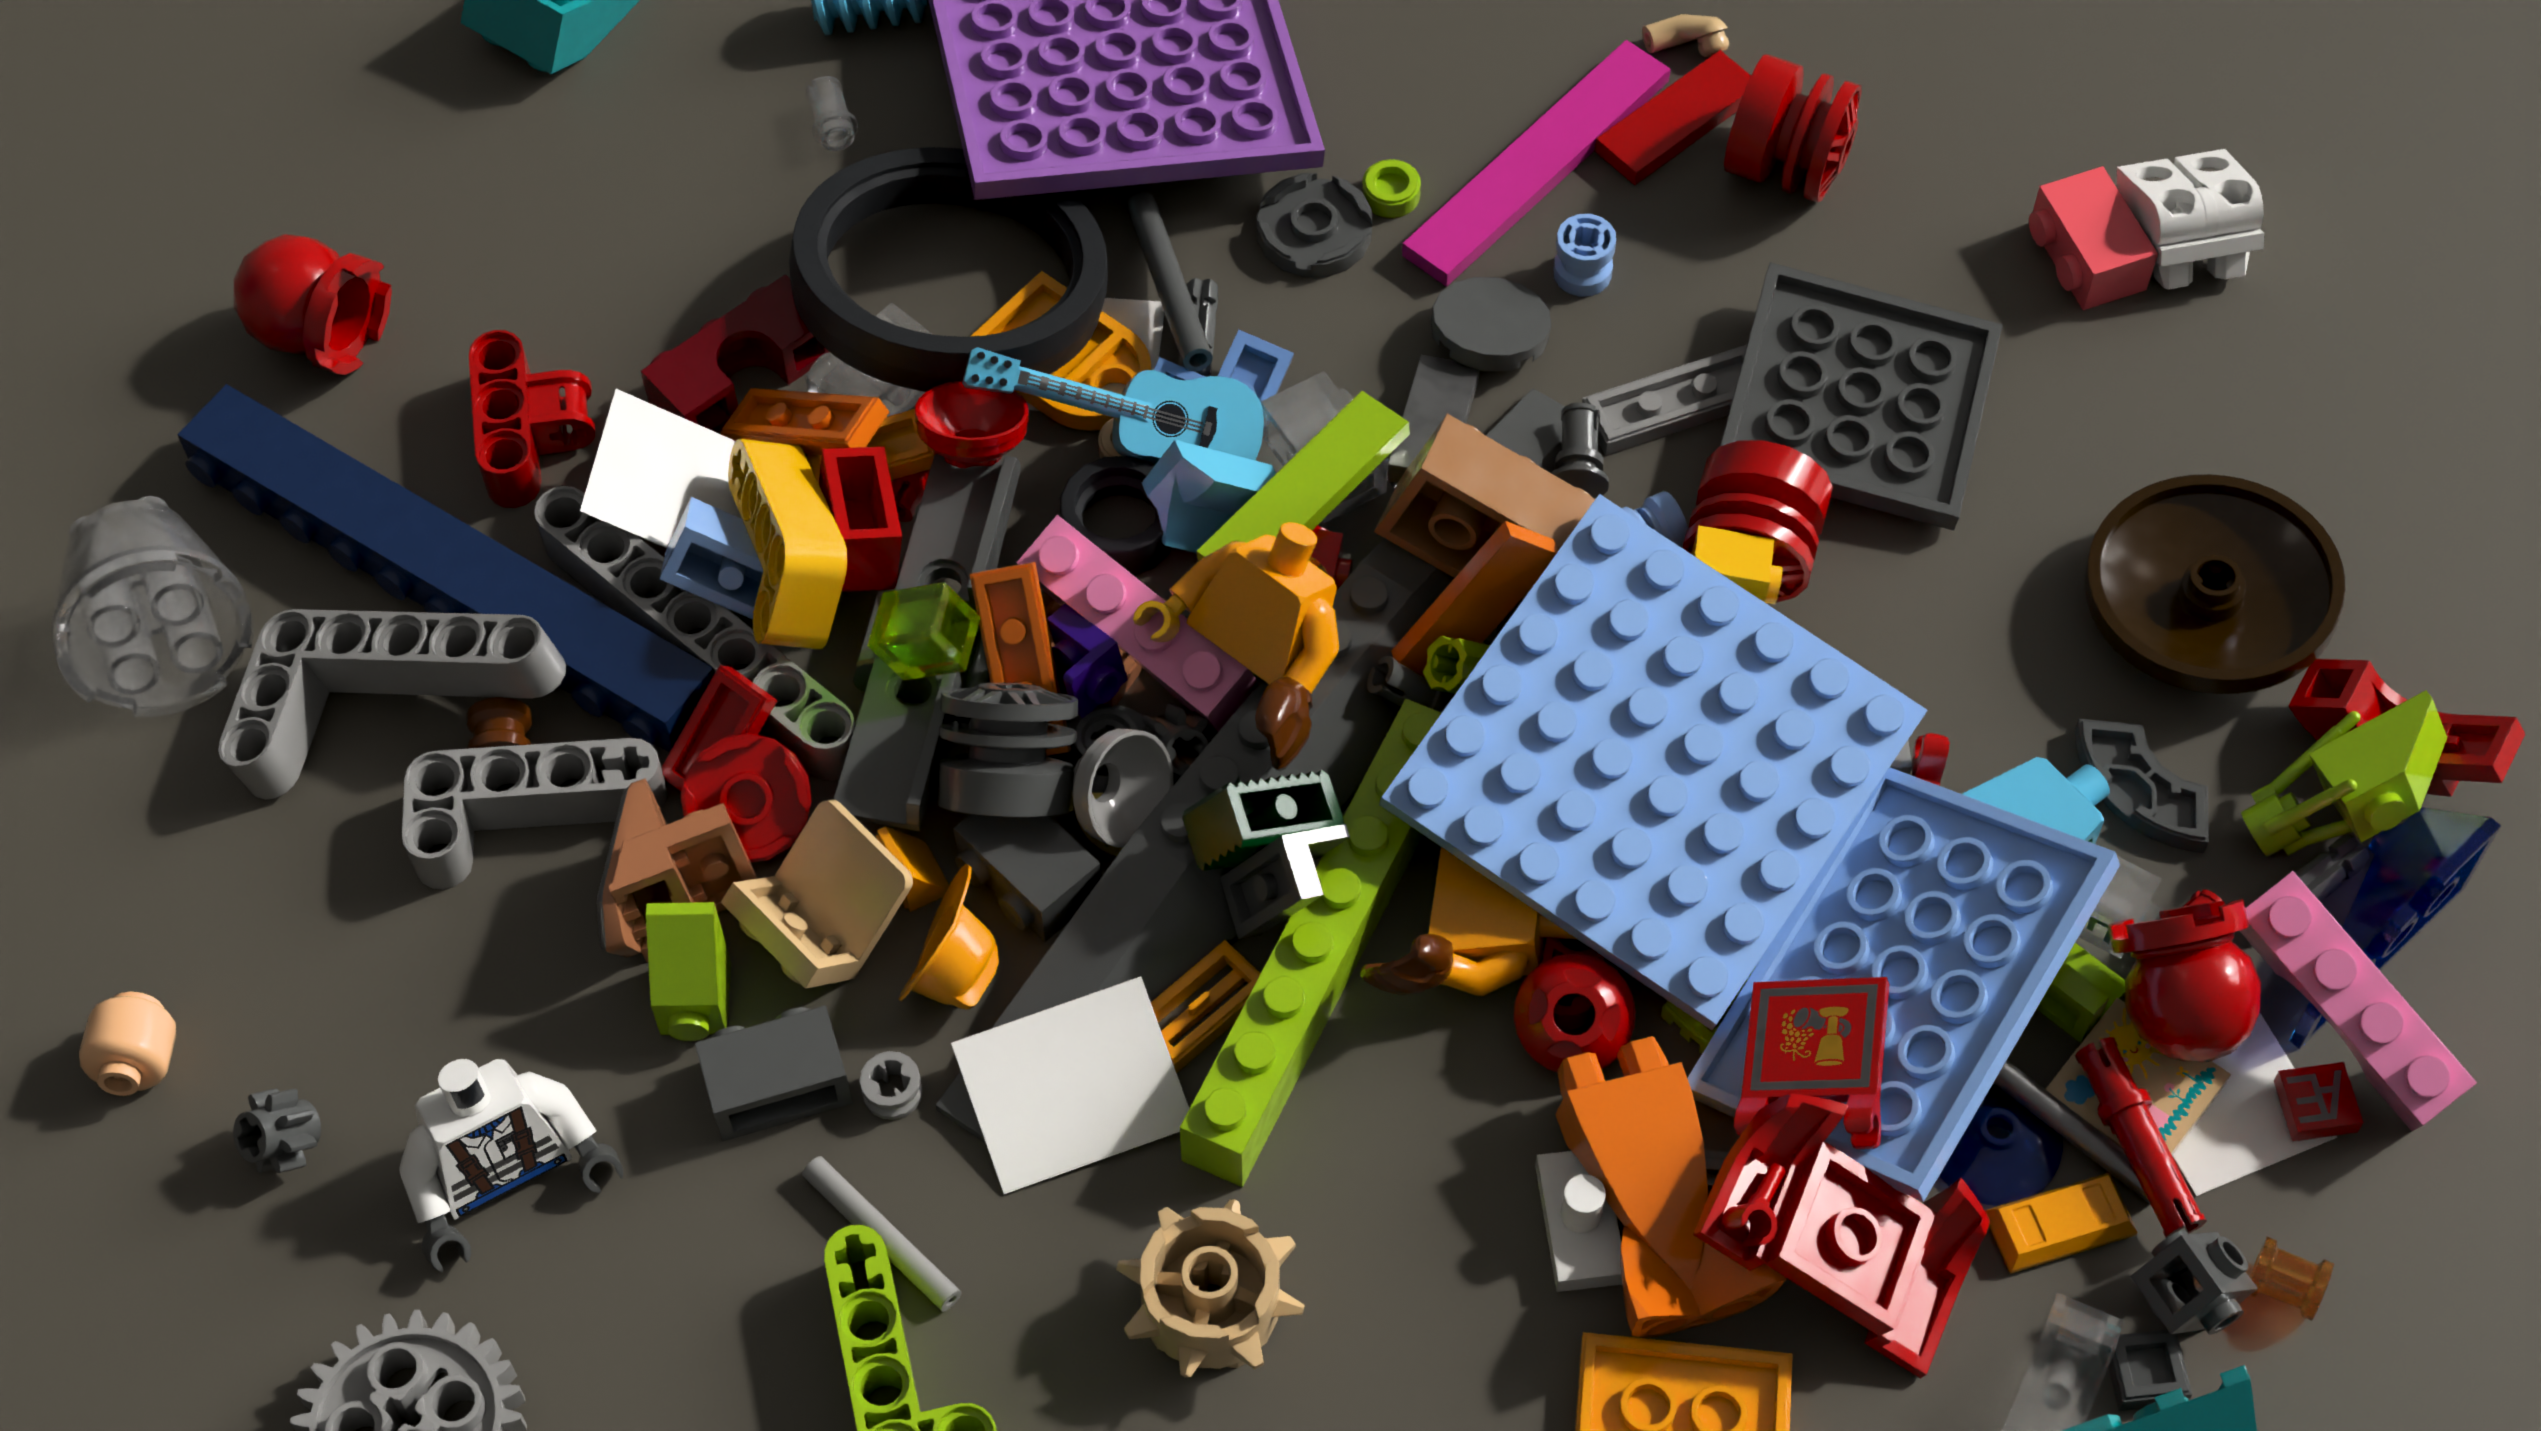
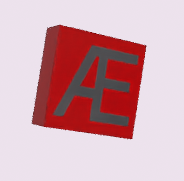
M2344 1062L2280 1070L2273 1080L2292 1142L2358 1133L2364 1123Z

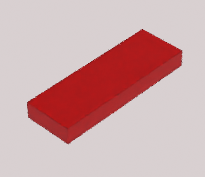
M1719 50L1597 137L1595 152L1633 185H1636L1736 113L1751 75Z

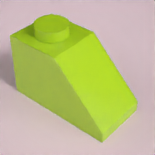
M2425 690L2309 753V756L2324 791L2348 779H2353L2357 782V789L2354 792L2338 799L2333 805L2359 841L2363 842L2382 831L2394 828L2402 820L2421 810L2447 741V735L2433 698Z
M647 903L646 930L650 1001L660 1035H670L675 1039L683 1041H698L714 1034L718 1030L726 1028L728 1024L732 963L715 903Z

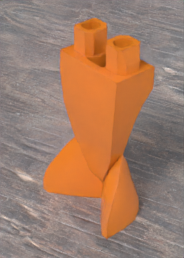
M1653 1036L1631 1041L1620 1047L1617 1058L1624 1077L1605 1081L1596 1053L1587 1052L1564 1059L1557 1071L1563 1100L1555 1115L1566 1145L1578 1158L1587 1173L1602 1182L1606 1191L1605 1200L1624 1225L1620 1251V1268L1624 1303L1631 1335L1639 1338L1658 1337L1712 1323L1744 1312L1767 1300L1777 1292L1787 1280L1785 1276L1766 1264L1749 1271L1693 1235L1708 1199L1704 1140L1693 1093L1682 1062L1669 1065L1663 1051Z

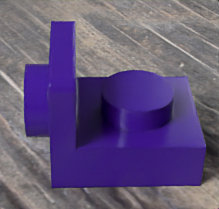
M1065 603L1049 616L1047 621L1055 644L1052 647L1053 656L1066 671L1063 681L1067 694L1078 699V715L1083 718L1098 705L1110 701L1116 695L1121 685L1128 679L1118 643Z

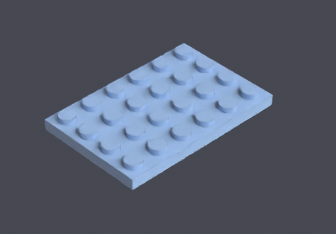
M1889 767L1756 965L1687 1079L1694 1100L1735 1118V1112L1742 1094L1753 982L1887 977L1890 986L1880 1095V1145L1874 1149H1854L1851 1143V1134L1847 1133L1843 1124L1844 1116L1825 1142L1869 1169L1896 1190L1924 1202L2120 867L2116 852Z

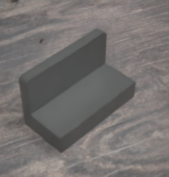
M1346 824L1282 835L1220 877L1239 940L1264 934L1324 895L1314 861L1350 838Z

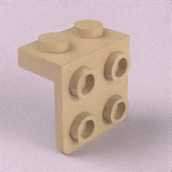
M827 800L817 805L775 876L733 882L721 903L739 921L741 930L750 938L760 942L779 961L784 974L807 989L855 979L911 890L913 877L910 871L839 801Z

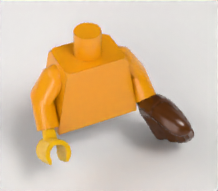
M1293 522L1282 524L1276 537L1265 534L1247 543L1232 541L1202 558L1169 589L1172 596L1164 604L1158 601L1144 602L1137 608L1133 618L1134 624L1142 626L1149 622L1154 614L1162 612L1164 616L1163 626L1150 639L1155 642H1168L1175 638L1179 632V615L1187 610L1190 615L1186 624L1269 684L1258 704L1255 722L1258 731L1268 740L1272 767L1276 771L1286 769L1307 743L1312 728V722L1309 717V710L1313 708L1311 694L1339 651L1336 614L1333 608L1337 586L1331 576L1309 561L1317 543L1315 533L1306 526Z
M1441 847L1429 933L1415 938L1412 941L1410 953L1399 960L1364 965L1361 969L1360 977L1364 982L1380 990L1397 995L1418 994L1443 984L1476 996H1485L1520 979L1524 975H1528L1541 964L1545 938H1576Z

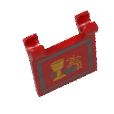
M1887 977L1753 982L1742 1094L1734 1118V1128L1738 1136H1741L1759 1109L1783 1096L1793 1093L1837 1102H1847L1848 1107L1844 1114L1843 1124L1847 1133L1851 1134L1853 1148L1874 1149L1880 1145V1095L1890 986Z

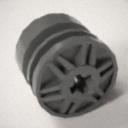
M1000 682L982 683L971 688L953 689L941 693L940 709L944 713L967 717L969 720L946 722L939 727V735L942 739L968 746L967 754L953 755L938 761L936 803L939 807L962 813L1001 817L1053 816L1065 814L1073 810L1072 787L1075 767L1070 763L1046 757L1047 749L1060 748L1076 742L1077 732L1074 729L1048 724V721L1067 720L1078 716L1077 698L1062 693L1050 692L1036 685Z

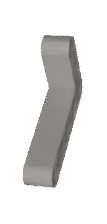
M285 610L268 620L258 636L220 738L218 752L221 760L255 797L264 800L274 799L287 793L298 780L329 692L532 699L543 697L553 692L561 684L566 673V664L564 658L540 624L532 617L525 615Z

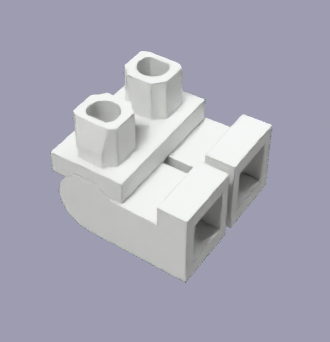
M2226 149L2175 157L2174 164L2167 158L2117 167V189L2158 253L2153 274L2154 278L2163 288L2169 290L2189 286L2193 281V261L2208 259L2207 270L2215 278L2227 280L2244 277L2247 271L2250 252L2264 249V232L2260 229L2263 223L2264 210L2259 186ZM2215 168V171L2209 172L2201 171L2199 169ZM2157 177L2159 181H2146L2143 179Z

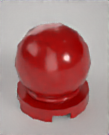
M284 234L264 241L244 256L233 279L234 309L247 334L267 348L289 353L306 354L314 366L335 374L347 375L362 366L363 362L356 358V356L365 345L367 339L370 338L379 342L390 313L392 288L390 284L380 280L379 272L384 268L382 263L352 253L340 257L335 250L317 239Z
M2243 899L2231 901L2226 905L2224 901H2216L2160 911V919L2134 924V919L2129 918L2110 924L2108 930L2113 953L2130 952V956L2136 959L2125 980V1009L2141 1039L2169 1058L2189 1062H2210L2232 1054L2251 1035L2260 1013L2261 981L2251 957L2231 941L2235 936L2234 932L2249 927Z

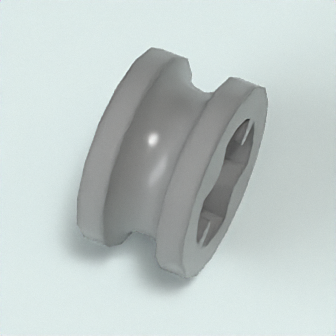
M894 1051L879 1053L869 1059L861 1070L859 1082L865 1106L873 1115L882 1119L896 1120L904 1118L916 1110L922 1099L923 1087L918 1066L909 1056ZM888 1075H900L905 1090L901 1093L895 1088V1096H882L879 1083L877 1082L883 1079L885 1083H888Z

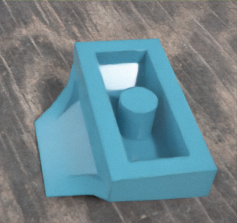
M1174 440L1143 480L1142 485L1147 497L1157 509L1161 530H1163L1162 543L1165 546L1197 553L1196 551L1252 498L1276 472L1273 466L1267 463Z

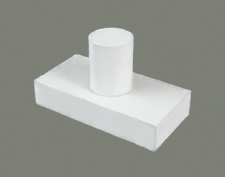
M1572 1151L1537 1155L1535 1168L1556 1292L1622 1285L1620 1268L1621 1239L1617 1216L1605 1200L1606 1191L1604 1185L1598 1178L1587 1173Z

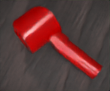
M1773 1163L1769 1166L1755 1194L1750 1197L1747 1204L1732 1206L1724 1212L1722 1220L1727 1230L1741 1228L1749 1220L1750 1233L1743 1241L1744 1247L1765 1245L1775 1237L1777 1219L1770 1208V1201L1786 1173L1784 1167L1779 1164Z

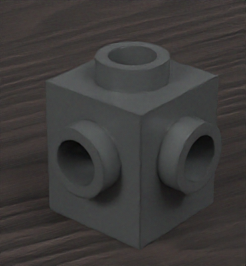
M2186 1230L2178 1231L2161 1241L2151 1252L2153 1258L2130 1276L2147 1299L2153 1313L2163 1322L2170 1334L2206 1330L2209 1335L2225 1329L2244 1313L2239 1304L2258 1289L2246 1272L2248 1270V1262L2241 1250L2231 1240L2220 1236L2218 1232L2188 1234Z

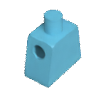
M2035 757L1962 794L2095 844L2104 823L2102 813L2095 805L2110 794V788L2102 773L2092 765L2085 764L2065 778L2047 759Z

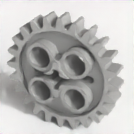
M420 1310L413 1311L407 1328L399 1329L390 1313L384 1314L382 1334L374 1337L362 1324L357 1325L356 1335L359 1345L352 1350L344 1344L334 1341L331 1347L339 1360L334 1367L313 1363L311 1366L312 1371L321 1383L319 1389L304 1388L298 1389L297 1396L302 1404L311 1412L290 1418V1424L295 1431H355L361 1427H373L374 1431L527 1430V1424L522 1414L513 1411V1409L526 1402L525 1396L519 1385L510 1384L517 1377L510 1360L498 1361L502 1352L497 1342L491 1338L479 1344L481 1336L472 1322L467 1323L455 1334V1325L449 1313L445 1312L436 1320L432 1329L428 1328ZM405 1368L416 1369L413 1378L406 1385L399 1388L386 1387L389 1378L395 1372ZM440 1373H448V1376L439 1379L434 1384V1380ZM465 1400L474 1402L472 1410L464 1418L457 1421L443 1420L446 1411L453 1404ZM419 1419H421L415 1427L408 1424H403L399 1429H397L403 1421L410 1424H415Z

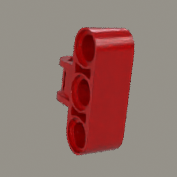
M493 330L483 333L476 338L469 350L475 456L489 498L495 504L504 508H517L531 502L540 491L541 470L539 455L581 449L591 444L594 440L595 424L588 417L587 401L591 397L592 386L591 381L586 375L573 370H555L531 374L521 340L514 333L506 330ZM560 388L565 389V396L563 397L560 396ZM566 425H572L573 431L571 433L567 432Z

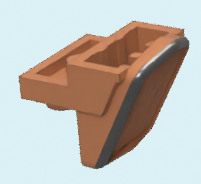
M646 778L631 783L624 790L597 895L600 948L603 951L627 958L642 953L646 962H648L647 903L714 902L718 913L727 909L721 901L733 882L757 879V875L724 803L706 810L694 811L682 819L668 824Z

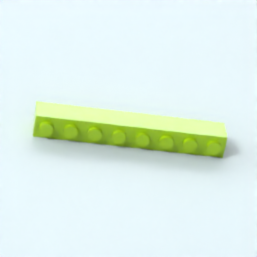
M1409 699L1404 700L1343 816L1350 838L1324 854L1316 868L1324 895L1290 917L1180 1126L1181 1161L1243 1188L1423 837L1422 833L1380 806L1379 803L1382 795L1439 718L1441 712Z

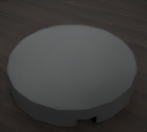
M1301 173L1278 182L1265 193L1260 202V210L1257 214V242L1265 257L1282 271L1301 277H1328L1346 271L1363 258L1372 240V209L1363 192L1345 179L1332 175L1331 181L1328 179H1317V173Z
M1473 277L1454 282L1440 292L1432 309V338L1438 346L1442 342L1445 347L1450 349L1449 357L1462 365L1481 371L1505 372L1520 368L1521 361L1533 356V362L1543 354L1551 331L1550 311L1539 295L1522 284L1499 277Z

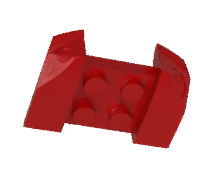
M1793 1093L1771 1102L1759 1109L1724 1159L1693 1235L1749 1271L1766 1264L1867 1328L1869 1332L1865 1340L1866 1345L1920 1379L1928 1373L1962 1283L1987 1233L1990 1224L1989 1217L1977 1197L1962 1178H1959L1950 1187L1922 1204L1913 1197L1896 1190L1869 1169L1825 1142L1844 1116L1848 1107L1847 1104ZM1773 1163L1779 1164L1784 1167L1786 1173L1770 1201V1208L1777 1219L1775 1237L1765 1245L1744 1247L1743 1241L1750 1233L1749 1220L1741 1228L1727 1230L1722 1220L1724 1212L1732 1206L1747 1204L1750 1197L1755 1194L1769 1166Z

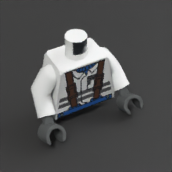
M457 1059L442 1068L438 1076L440 1088L420 1097L415 1104L419 1126L409 1134L399 1168L401 1179L418 1223L425 1222L428 1232L423 1237L422 1252L433 1267L440 1272H443V1268L438 1260L437 1252L439 1247L446 1241L454 1240L456 1242L458 1253L466 1263L471 1257L469 1242L456 1228L448 1225L445 1217L446 1213L451 1212L455 1220L573 1159L569 1149L575 1147L579 1153V1170L586 1187L591 1191L601 1193L596 1179L590 1173L591 1168L598 1162L607 1161L613 1164L620 1178H623V1167L616 1150L610 1145L596 1143L592 1134L597 1130L564 1084L533 1072L517 1075L507 1061L503 1059H495L479 1068L471 1060Z

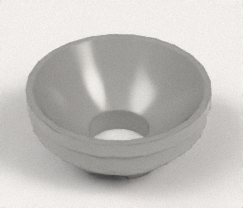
M1118 728L1096 739L1078 760L1073 771L1072 796L1077 819L1083 830L1092 838L1109 846L1123 848L1138 827L1173 787V766L1164 744L1155 735L1138 729ZM1106 764L1109 772L1108 785L1105 792L1095 799L1092 794L1093 780L1097 769L1101 765Z

